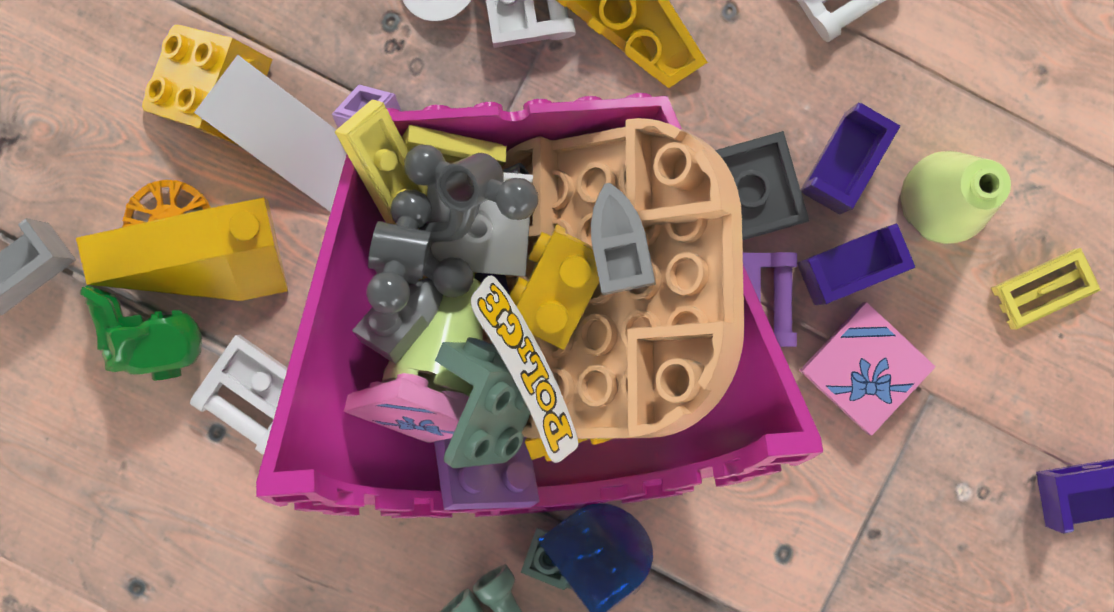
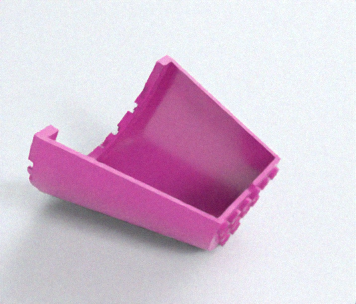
M635 93L621 99L604 100L597 96H584L575 101L553 103L547 99H533L523 105V110L516 112L503 111L502 105L496 102H482L474 107L467 108L431 105L423 110L399 111L394 108H386L401 137L409 125H415L506 146V152L520 143L540 136L553 141L626 127V120L653 119L682 129L668 97H652L647 93ZM346 155L257 477L256 497L280 507L287 506L288 503H294V510L323 512V514L338 516L360 515L359 508L364 507V505H375V510H381V516H391V518H452V513H475V517L545 513L599 507V502L606 503L608 501L621 500L622 504L648 499L683 495V493L694 491V486L702 484V479L713 476L716 487L734 485L750 481L755 477L781 472V464L798 466L823 453L821 436L743 265L744 340L738 368L726 393L705 417L689 428L668 436L613 438L599 444H592L590 439L578 443V447L560 462L546 461L544 456L532 460L540 502L531 507L444 510L434 442L427 443L344 412L347 396L353 392L369 388L372 382H382L383 372L389 362L387 358L360 342L352 331L372 308L368 302L366 290L369 282L377 273L375 269L368 268L369 252L376 224L378 221L385 222L350 158Z

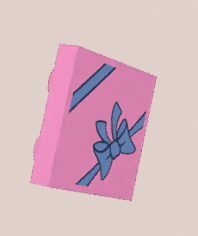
M863 302L799 371L866 434L872 436L936 366L867 302Z
M402 373L397 375L396 380L386 383L372 382L369 388L349 394L344 412L431 443L452 438L469 396L455 391L438 392L428 388V381L425 378L414 374Z

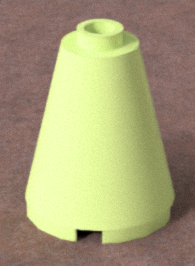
M956 151L937 152L919 161L905 177L900 195L903 215L908 223H911L921 233L920 235L929 241L943 244L962 242L977 235L991 220L1009 196L1011 180L1007 170L996 161Z
M474 272L473 283L466 294L455 298L443 295L438 311L429 326L396 364L389 360L383 372L382 382L386 383L396 380L398 374H414L425 378L428 381V388L438 392L455 391L470 396L474 386L435 362L442 342H466L469 337L483 341V327L477 320L471 307V297L481 284L480 281L475 279Z

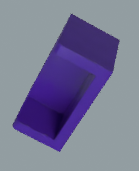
M858 102L844 113L803 184L801 193L839 215L852 210L898 132L900 125Z
M898 224L880 228L797 262L814 305L831 303L916 268Z
M1114 459L1036 472L1045 527L1065 534L1074 532L1073 524L1114 517Z

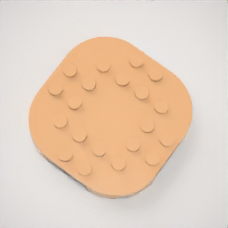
M641 118L626 120V127L552 141L540 136L529 139L506 152V163L501 168L505 169L521 163L529 174L533 175V185L538 192V205L534 213L530 215L526 275H505L509 293H511L519 277L528 281L536 265L535 262L528 258L541 232L551 236L556 224L565 228V233L592 246L591 220L593 208L600 191L606 183H611L630 200L640 217L646 233L656 285L603 295L599 282L564 350L534 336L561 391L577 438L663 437L685 430L700 421L718 404L730 386L738 368L744 340L741 203L736 183L724 160L702 139L668 123ZM483 329V341L492 343ZM530 415L522 434L524 437L541 439L535 422Z

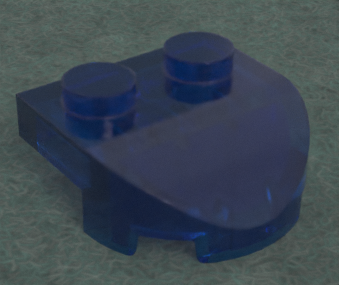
M597 503L582 507L538 539V544L588 612H609L630 595L637 593L646 582L653 562L652 543L644 527L630 513L611 504Z

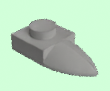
M611 183L604 184L594 205L591 220V242L602 294L608 295L656 285L646 233L637 211L630 200Z
M428 277L418 281L417 284L409 286L410 298L403 310L395 314H383L372 307L352 330L358 340L396 364L429 326L442 301L443 294L438 292L433 280Z

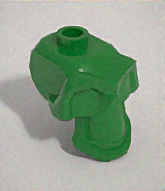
M85 286L80 290V295L86 297L85 304L88 306L90 316L96 328L97 350L102 351L105 370L111 372L125 371L133 375L151 373L153 381L166 380L182 376L181 368L195 363L201 354L202 336L198 324L187 313H183L181 310H172L171 314L163 315L162 311H156L146 321H143L141 315L124 317L120 300L115 294L92 286Z

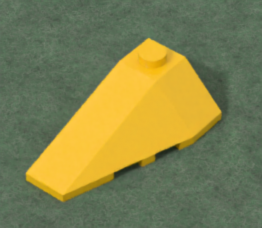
M556 0L585 21L599 35L601 34L617 46L627 57L667 88L675 85L708 63L669 0Z
M264 197L76 238L87 285L244 301L288 291L269 202Z

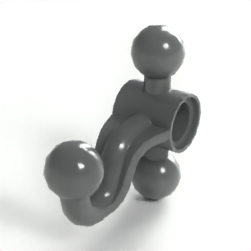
M420 144L413 147L407 153L404 160L405 172L408 178L417 185L430 186L436 183V190L440 200L445 206L450 208V221L431 222L419 229L432 233L424 275L433 280L438 292L444 296L452 298L463 296L469 291L473 283V271L469 264L461 258L454 257L438 261L432 254V244L435 242H450L464 237L470 231L481 203L487 200L495 202L501 214L508 219H526L534 213L538 205V192L534 185L525 178H511L504 182L501 165L489 154L476 153L451 164L445 161L441 151L434 146ZM467 175L472 179L474 189L470 186Z
M416 189L400 192L393 199L390 212L396 225L378 221L373 233L368 268L375 269L377 275L373 276L369 282L366 296L373 309L383 314H395L403 310L410 298L409 286L417 284L424 275L432 233L418 229L424 227L432 215V207L427 196Z

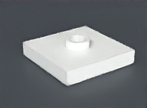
M503 172L504 182L511 178H525L529 182H533V175ZM467 175V180L474 189L472 179ZM436 183L428 186L427 198L431 203L432 215L427 224L450 221V208L445 206L440 200L436 190ZM487 200L481 203L472 227L464 237L450 242L433 243L431 247L432 254L438 261L451 257L461 258L469 264L473 272L525 276L530 216L522 220L508 219L501 214L495 202Z

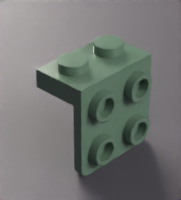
M471 337L467 338L466 342H442L435 362L474 386L445 452L444 462L452 468L507 462L520 449L523 442L522 431L531 415L515 381L493 343H487Z

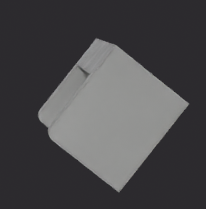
M26 218L18 224L24 234L0 252V315L5 314L76 261L75 257L49 223Z

